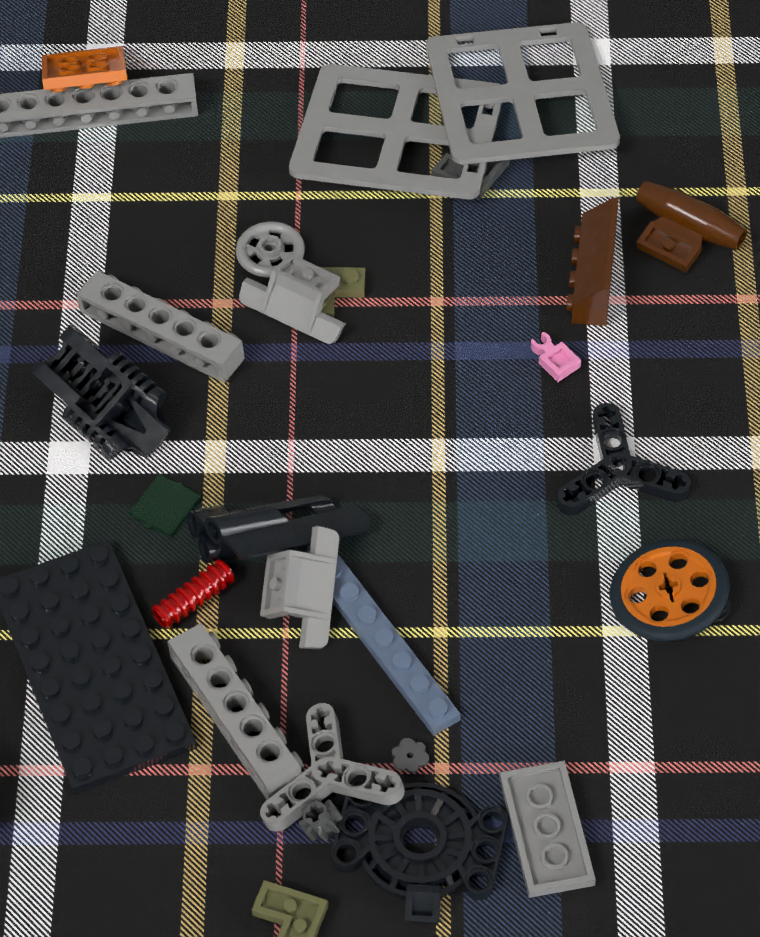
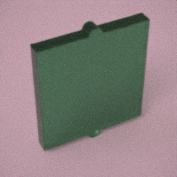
M159 474L130 510L129 516L146 524L148 529L154 528L172 538L186 520L188 512L193 511L202 498L201 495L184 487L182 482L176 483Z

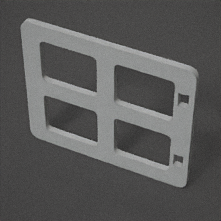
M573 22L431 37L426 41V52L452 160L455 163L465 165L609 150L619 145L620 134L588 29L584 24ZM556 33V35L541 36V34ZM473 41V43H469V44H459V45H458V43H457V42ZM569 42L571 44L580 76L531 81L528 78L520 47ZM489 49L499 51L507 80L506 84L463 89L455 86L448 54ZM573 95L586 96L596 131L553 136L544 134L535 103L536 99ZM504 102L513 104L522 136L521 139L476 144L469 141L461 110L462 107Z
M326 64L319 71L289 163V173L297 179L469 200L478 197L480 194L487 162L465 164L461 177L458 179L397 171L406 142L412 141L449 146L444 126L412 121L419 94H436L432 75ZM454 78L455 86L460 89L501 85L492 82ZM341 83L399 90L392 116L384 119L330 112L337 86ZM502 103L479 105L474 127L466 128L471 143L493 142ZM484 108L493 109L492 115L483 114ZM329 131L384 138L377 166L375 168H363L314 161L322 134ZM469 165L479 166L477 173L468 172Z

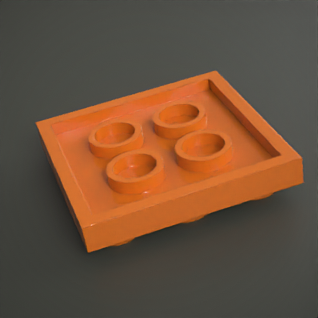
M123 46L42 55V82L44 90L50 89L51 92H61L66 90V87L78 86L79 89H88L94 87V84L99 83L114 86L127 80Z

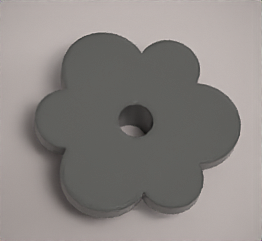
M404 738L400 741L399 746L392 749L393 765L399 771L407 769L410 773H416L419 767H424L429 763V755L425 752V745L422 742L415 744L413 739Z

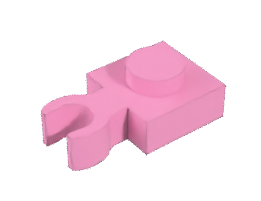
M541 333V341L544 344H538L534 339L531 340V350L535 354L540 355L539 364L557 382L581 367V359L563 342L555 346L547 333Z

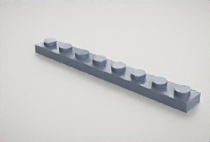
M310 546L296 548L295 551L310 553ZM338 555L332 603L433 736L460 721L461 714Z

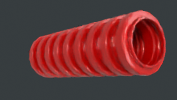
M217 559L214 562V566L209 565L206 568L207 571L202 570L199 572V577H192L191 583L185 582L183 588L178 587L175 590L176 594L170 593L168 599L163 598L160 601V605L155 604L152 607L155 619L162 627L166 629L172 628V623H179L180 617L186 618L188 611L194 612L196 606L201 607L204 604L203 600L209 601L212 598L211 595L216 596L219 593V589L224 590L227 587V583L232 584L235 581L230 567L224 561Z

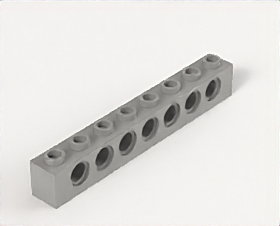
M193 73L125 80L121 84L114 86L99 83L94 84V87L88 89H79L78 86L66 87L67 89L61 92L40 89L0 94V138L198 116Z

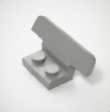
M290 254L272 270L268 286L248 277L242 282L239 294L242 304L324 343H335L346 324L321 312L324 300L339 287L340 276Z
M320 526L312 527L310 553L286 550L267 555L260 616L268 619L287 615L302 618L299 648L322 649L327 645L329 639L339 535L335 530Z

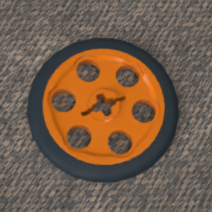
M661 540L640 547L619 565L610 586V605L621 624L637 636L652 641H677L699 634L720 616L728 600L730 585L728 573L723 563L707 548L687 540ZM677 559L687 561L686 566L681 569H674L670 565ZM645 567L656 569L655 574L650 577L641 576L640 571ZM665 577L668 578L669 585L673 589V603L670 600L669 593H667L665 589L667 587ZM706 577L709 579V582L703 587L692 585L695 578ZM641 592L647 595L643 602L634 603L630 601L631 596L635 593ZM688 603H696L700 606L694 613H685L682 610ZM657 611L668 613L667 618L663 621H654L651 619V616Z

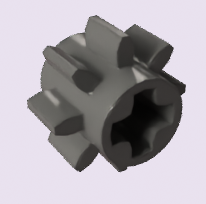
M314 799V802L302 809L304 820H301L299 825L311 841H315L319 837L328 842V839L340 832L337 828L338 821H341L343 816L331 800L328 799L323 804Z

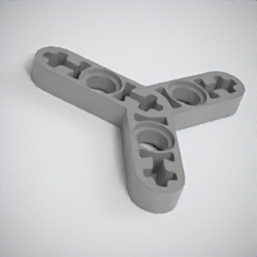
M318 703L313 705L306 714L311 766L266 800L260 809V816L269 830L278 832L288 828L302 817V809L314 802V799L321 802L332 792L383 805H392L402 799L405 788L400 776L394 771L343 759L339 721L335 711L329 704ZM326 716L324 718L326 730H322L319 725L320 717ZM322 742H334L330 750L326 752L318 751V747ZM355 776H367L366 781L362 785H350L351 780ZM382 787L388 788L386 792L383 791ZM300 789H311V793L307 798L302 800L295 799V794ZM288 800H290L292 808L289 807L288 803L286 804ZM275 811H277L278 813H282V814H281V816L276 817V816L272 815V813H274Z

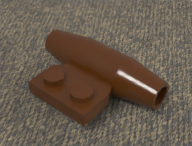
M647 180L642 183L637 192L636 201L659 218L649 223L636 241V248L687 273L701 253L702 240L733 250H738L745 241L747 229L721 210L687 193Z

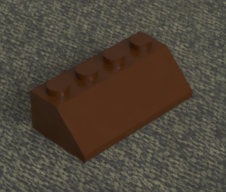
M611 198L583 213L581 226L575 225L574 243H579V248H573L571 265H576L577 268L576 271L570 270L569 288H574V294L568 293L566 311H572L571 323L607 326L619 198Z

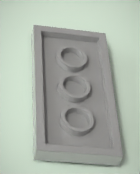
M565 761L500 772L501 788L528 897L532 898L595 886L596 879Z

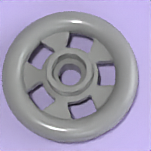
M274 221L262 222L251 226L242 233L236 245V256L240 265L249 273L264 278H270L272 270L276 267L272 266L271 262H276L280 259L283 261L290 254L303 259L305 252L304 241L299 232L287 224ZM270 233H278V234H281V237H280V239H279L277 236L269 235V234H270ZM254 238L259 240L256 247L249 245ZM284 245H293V252H285ZM257 255L262 261L257 264L250 258Z

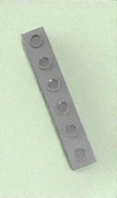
M97 270L76 293L81 313L223 383L229 379L245 359L242 340L236 335L225 333L215 328L211 323L203 322L191 316L185 310H178L160 298H153L135 286L131 287L122 283L113 275H106Z
M202 623L168 640L170 658L266 800L299 776L301 770L304 769L302 760L295 751L290 753L286 747L287 741L279 727L273 728L268 721L270 716L267 709L261 702L258 704L252 697V688L245 678L239 679L235 673L237 668L229 655L224 656L219 650L221 646L216 635L212 631L208 633ZM203 660H209V661H210L209 663H206V664H200V663H199V662H201V661H203ZM218 684H226V686L222 688L215 687ZM234 708H243V710L239 712L231 711ZM251 732H259V733H260V734L257 735V736H248V735H247V734H249V733H251ZM269 756L277 757V759L273 761L264 760L266 757Z

